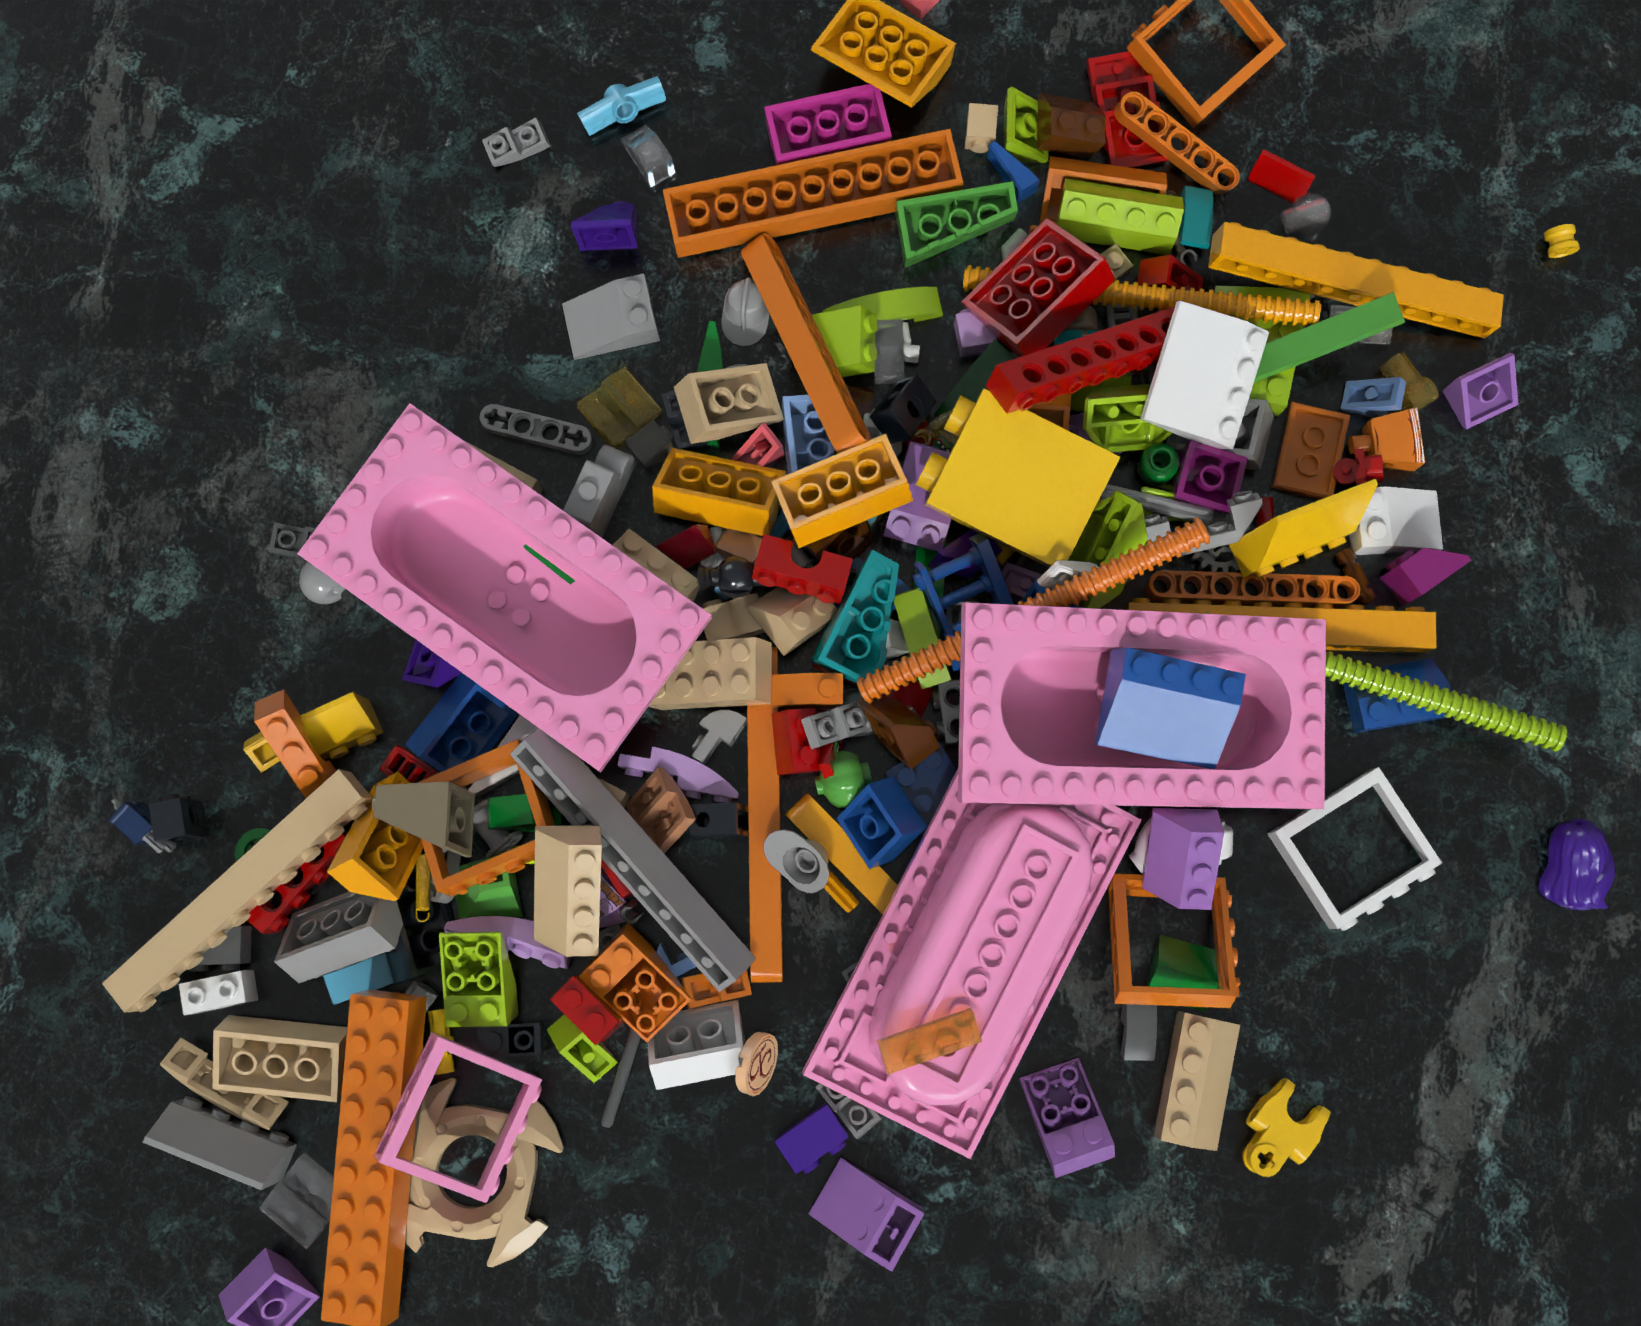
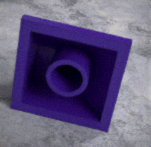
M616 201L612 204L603 205L571 221V228L580 251L638 248L637 213L634 203L629 204L625 201Z
M415 639L402 680L439 687L462 674V672Z

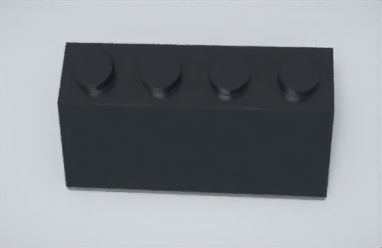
M416 864L399 899L396 900L403 922L399 941L395 949L385 952L394 985L441 971L439 933H445L444 927L446 923L454 921L449 903L430 901V909L428 911L417 910V917L421 921L427 919L429 912L428 920L419 922L416 919Z

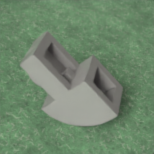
M731 710L715 711L704 717L699 724L708 733L706 736L701 734L696 739L691 748L695 751L692 757L705 765L721 741L732 747L747 725V718Z

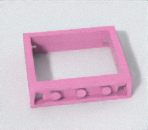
M431 1032L375 1151L374 1157L379 1163L487 1203L490 1195L493 1196L499 1187V1174L503 1165H507L513 1156L514 1146L512 1145L517 1134H521L526 1127L528 1121L526 1114L530 1105L539 1098L542 1079L525 1070ZM445 1051L523 1082L477 1186L397 1156Z

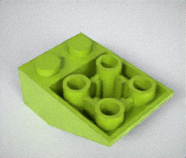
M502 931L439 933L446 1027L508 1026L518 1016L516 982Z

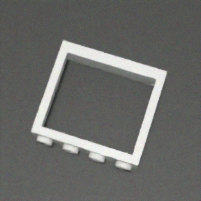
M1379 767L1368 770L1325 797L1324 809H1306L1267 833L1329 929L1341 928L1342 931L1349 929L1358 923L1356 917L1364 912L1369 915L1378 911L1384 906L1383 900L1391 895L1393 898L1403 895L1410 890L1408 884L1416 879L1422 882L1436 873L1434 868L1442 864ZM1373 786L1422 862L1339 914L1290 837Z

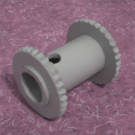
M488 799L474 807L473 827L491 848L486 855V859L511 850L521 840L522 832L520 830L511 834L506 830H488Z

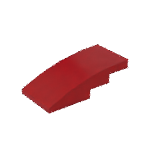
M1129 51L1088 59L1086 65L1093 102L1106 116L1104 149L1109 165L1134 168L1169 161L1119 123L1114 115L1116 104L1129 92L1142 94L1160 108V101L1156 102L1152 75L1147 74ZM1125 102V111L1135 115V105L1131 102ZM1148 120V128L1152 132L1158 133V123L1154 120Z

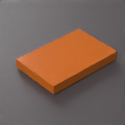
M1291 402L1271 488L1319 500L1334 495L1336 480L1333 475V467L1342 458L1350 415Z

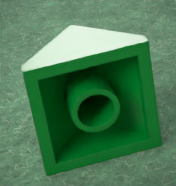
M1159 934L1146 986L1217 989L1219 985L1215 950ZM1185 1006L1203 1012H1206L1208 1009V1007Z

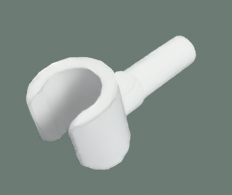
M907 322L901 324L904 339L902 358L905 362L918 363L920 346L911 345L909 326Z

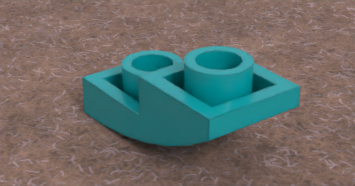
M1185 185L1181 193L1184 212L1179 228L1180 245L1208 249L1213 224V190Z

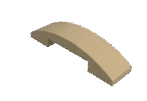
M182 1038L178 1040L160 1063L168 1073L207 1101L246 1122L270 1130L288 1105V1101L280 1096L212 1089L213 1062L207 1059L208 1053Z

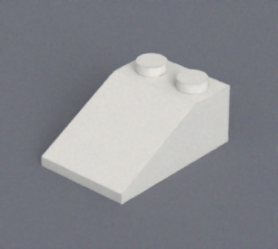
M1377 487L1357 530L1349 535L1350 548L1353 549L1355 555L1405 553L1410 549L1413 552H1418L1423 548L1443 550L1437 491Z

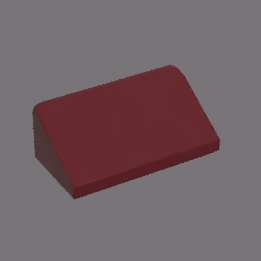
M693 525L655 546L656 549L685 570L718 553L707 525Z

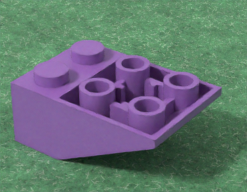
M1079 1058L1020 1078L1055 1178L1115 1157L1114 1142Z
M842 1157L839 1159L809 1212L810 1216L861 1253L890 1271H893L925 1214L922 1206Z

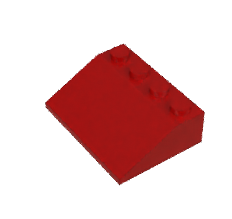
M1046 218L961 302L1006 347L1017 356L1022 357L1045 349L1116 279L1105 257Z

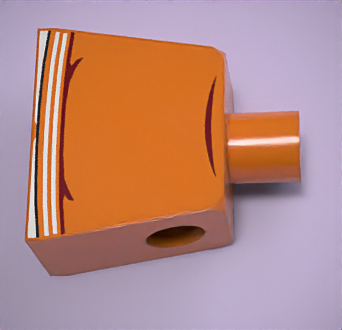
M1411 408L1369 420L1362 427V435L1349 437L1348 449L1350 454H1355L1354 449L1364 448L1365 456L1382 455L1383 469L1416 471L1425 464L1418 408Z

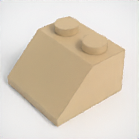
M782 587L775 588L747 607L783 656L825 629L837 611L833 603H824L817 597L807 594L796 595Z

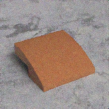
M658 767L626 804L629 815L642 827L644 832L664 854L696 820L685 795L673 778L662 767Z

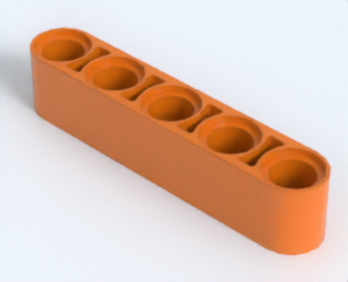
M1129 92L1116 104L1114 115L1119 123L1205 189L1213 190L1214 195L1225 194L1238 184L1240 174L1232 163L1142 94ZM1125 102H1131L1135 105V115L1125 111ZM1148 120H1154L1158 123V133H1154L1148 128ZM1172 137L1178 138L1181 141V151L1175 150L1172 147ZM1195 155H1199L1204 159V168H1199L1195 165ZM1218 173H1223L1227 176V186H1222L1218 182Z

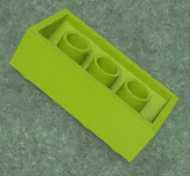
M1065 178L1056 224L1083 242L1108 246L1117 244L1120 248L1169 255L1177 239L1184 212L1183 197Z

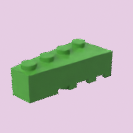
M1013 181L896 201L895 215L904 267H909L1014 221L1018 207Z

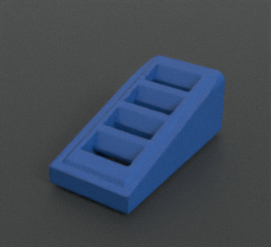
M996 141L990 143L987 159L1003 183L1013 181L1016 201L1019 203L1038 190L1039 178Z

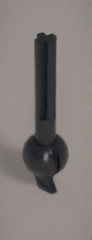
M727 557L721 561L718 569H710L698 564L697 584L699 591L709 586H718L722 594L736 599L748 595L752 591L753 586L764 585L752 579L754 568L750 561L744 557ZM850 569L846 585H852L856 577V569Z

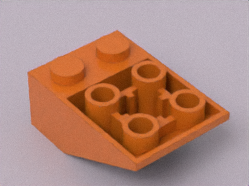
M629 923L598 952V956H594L584 966L579 975V978L646 1043L692 999L654 948Z

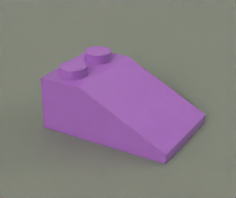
M911 441L902 470L908 481L913 501L890 510L883 536L939 552L943 549L951 519L924 505L930 492L916 486V483L932 452L946 459L950 452Z

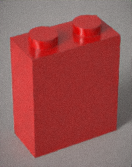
M579 975L572 976L550 999L595 1046L607 1040L624 1022L579 978Z

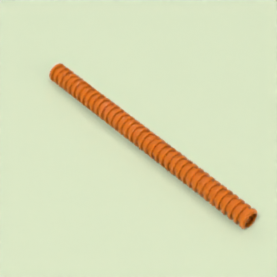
M1196 517L1193 523H1184L1185 527L1180 528L1177 526L1174 532H1165L1166 536L1164 537L1158 535L1156 536L1157 540L1152 542L1150 539L1145 546L1139 544L1137 545L1138 549L1133 550L1131 548L1126 555L1120 553L1119 558L1114 559L1112 557L1107 564L1103 561L1100 563V567L1096 568V566L1091 567L1092 571L1088 573L1086 570L1082 571L1083 575L1079 577L1074 575L1073 580L1068 581L1066 579L1062 585L1057 583L1054 585V589L1050 590V588L1045 589L1046 593L1041 594V592L1036 593L1037 597L1032 599L1030 596L1027 598V602L1019 601L1018 605L1070 607V605L1074 604L1077 606L1081 600H1084V602L1088 601V597L1091 595L1097 597L1098 592H1107L1106 588L1110 586L1113 589L1116 588V584L1119 582L1121 584L1126 583L1125 579L1127 578L1133 580L1135 579L1134 575L1138 573L1140 576L1143 575L1146 569L1152 571L1153 566H1162V562L1165 560L1171 562L1172 557H1181V553L1184 551L1190 553L1191 548H1200V544L1203 542L1206 545L1209 544L1210 536L1202 520ZM959 630L956 631L953 637L951 635L946 636L944 641L941 639L937 640L936 645L929 644L926 650L922 647L919 649V653L912 652L910 653L911 657L907 658L904 656L900 662L895 660L892 662V666L887 664L883 670L878 668L873 675L868 673L866 678L859 677L857 685L864 700L870 704L875 697L880 699L884 693L889 695L892 689L895 691L899 690L900 685L906 687L909 681L916 682L917 677L923 679L926 677V673H935L936 668L942 670L945 664L948 666L952 665L953 660L961 661V632Z

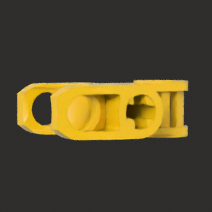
M1286 1078L1281 1079L1266 1095L1258 1100L1246 1119V1124L1256 1133L1244 1148L1242 1159L1244 1165L1250 1171L1263 1177H1270L1279 1172L1288 1157L1297 1164L1303 1163L1319 1143L1331 1113L1324 1106L1317 1105L1303 1120L1293 1121L1287 1112V1102L1294 1092L1295 1084ZM1259 1153L1264 1154V1158L1267 1160L1265 1164H1261L1260 1159L1257 1158Z

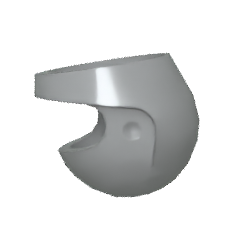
M309 562L302 567L299 584L303 594L309 600L317 604H331L343 598L342 592L345 590L344 587Z

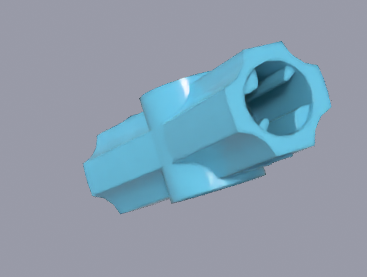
M658 76L629 87L623 84H614L606 90L603 99L577 114L589 136L616 121L619 123L631 122L637 116L638 111L664 102L666 100L665 92Z

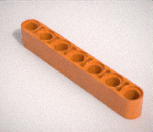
M1161 570L1155 572L1147 580L1144 586V593L1147 598L1155 603H1163L1165 599H1179L1181 604H1193L1195 600H1210L1211 605H1223L1225 601H1240L1242 606H1254L1256 602H1271L1272 607H1284L1286 603H1302L1303 608H1314L1316 604H1332L1333 609L1344 608L1358 598L1360 595V585L1354 578L1349 576L1267 574L1257 578L1254 573L1243 578L1242 573ZM1159 580L1165 583L1166 593L1157 592L1153 582ZM1184 582L1194 583L1197 593H1188L1184 589ZM1216 582L1225 585L1227 588L1226 595L1216 592L1214 587ZM1246 583L1256 587L1257 596H1251L1246 592ZM1276 584L1283 585L1286 588L1287 597L1278 595L1275 588ZM1307 585H1311L1317 590V598L1308 595L1306 591ZM1337 586L1346 589L1347 599L1341 598L1338 595Z

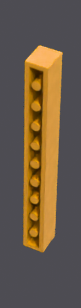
M1224 222L1212 236L1208 266L1211 269L1355 306L1363 305L1394 292L1404 318L1484 339L1501 327L1504 294L1492 292L1488 288H1477L1465 285L1462 281L1438 278L1435 274L1415 272L1404 266H1392L1382 263L1378 259H1366L1355 256L1351 252L1327 249L1324 245L1304 243L1294 237H1281L1271 234L1267 230L1243 227L1236 222Z
M1134 598L1132 602H1129L1124 607V610L1200 614L1208 612L1221 615L1326 619V650L1428 653L1437 648L1436 612H1425L1424 607H1408L1406 611H1394L1393 606H1377L1375 610H1364L1363 605H1347L1345 609H1333L1332 604H1316L1314 608H1303L1302 603H1286L1284 607H1272L1271 602H1256L1254 606H1242L1240 601H1225L1223 605H1211L1210 600H1195L1193 604H1181L1179 599H1165L1163 603H1151L1149 598Z

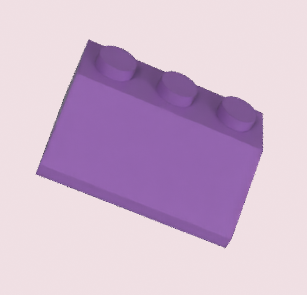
M1153 808L1142 879L1143 889L1178 909L1211 910L1224 838V830L1217 809Z

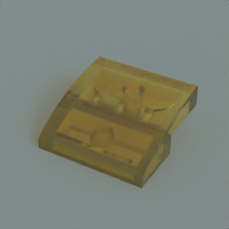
M626 367L603 380L600 388L577 402V409L605 442L615 449L634 437L662 411Z

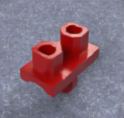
M1364 448L1354 449L1355 460L1344 458L1339 460L1333 467L1334 478L1342 485H1350L1356 482L1358 486L1373 479H1376L1377 483L1384 482L1382 455L1365 456Z

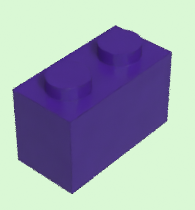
M826 1102L776 1137L775 1143L796 1174L802 1170L807 1174L821 1164L819 1158L824 1154L830 1152L831 1155H834L847 1145L845 1140L849 1137V1133Z

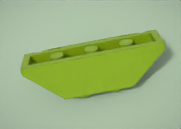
M1151 384L1095 388L1085 399L1083 430L1092 443L1111 453L1145 450L1148 446L1161 443L1170 436L1172 432L1140 419Z
M1118 490L1112 493L1110 497L1099 502L1095 506L1068 561L1091 562L1100 567V563L1103 561L1107 564L1110 562V558H1119L1120 553L1126 555L1129 553V549L1136 550L1139 544L1144 546L1148 536L1142 503ZM1119 582L1116 584V588L1112 589L1110 586L1106 588L1107 592H1098L1097 597L1091 595L1088 597V601H1079L1080 608L1100 609L1120 595L1126 583L1121 584Z

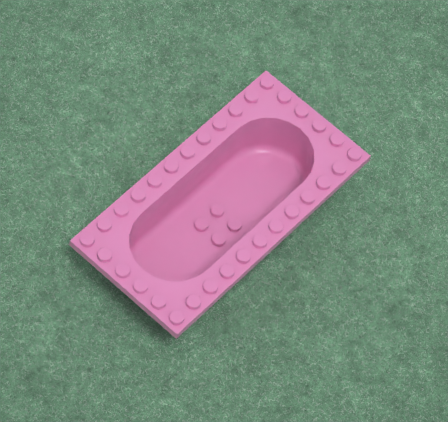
M410 403L297 553L600 773L713 617ZM526 544L572 577L575 582L571 585L529 553L524 548V545Z
M962 603L958 802L1324 809L1326 619ZM1128 647L1246 674L1241 706L1215 770L1095 745L1112 649Z
M957 769L807 1060L802 1074L971 1159L1141 819L1115 805L958 802Z

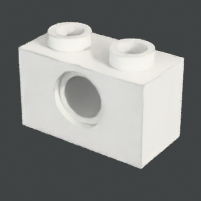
M254 970L237 971L179 984L183 1015L198 1014L258 1001Z

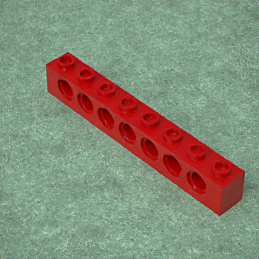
M1175 307L997 364L986 387L1006 414L1017 410L1025 411L1032 405L1043 401L1046 403L1050 402L1057 396L1066 393L1073 394L1080 388L1089 385L1096 386L1112 377L1119 378L1135 369L1140 371L1148 365L1158 362Z

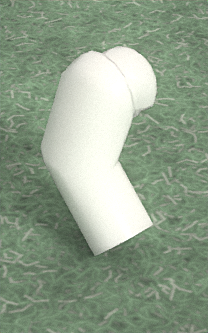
M1018 228L1001 247L1002 260L1028 237L1024 230Z

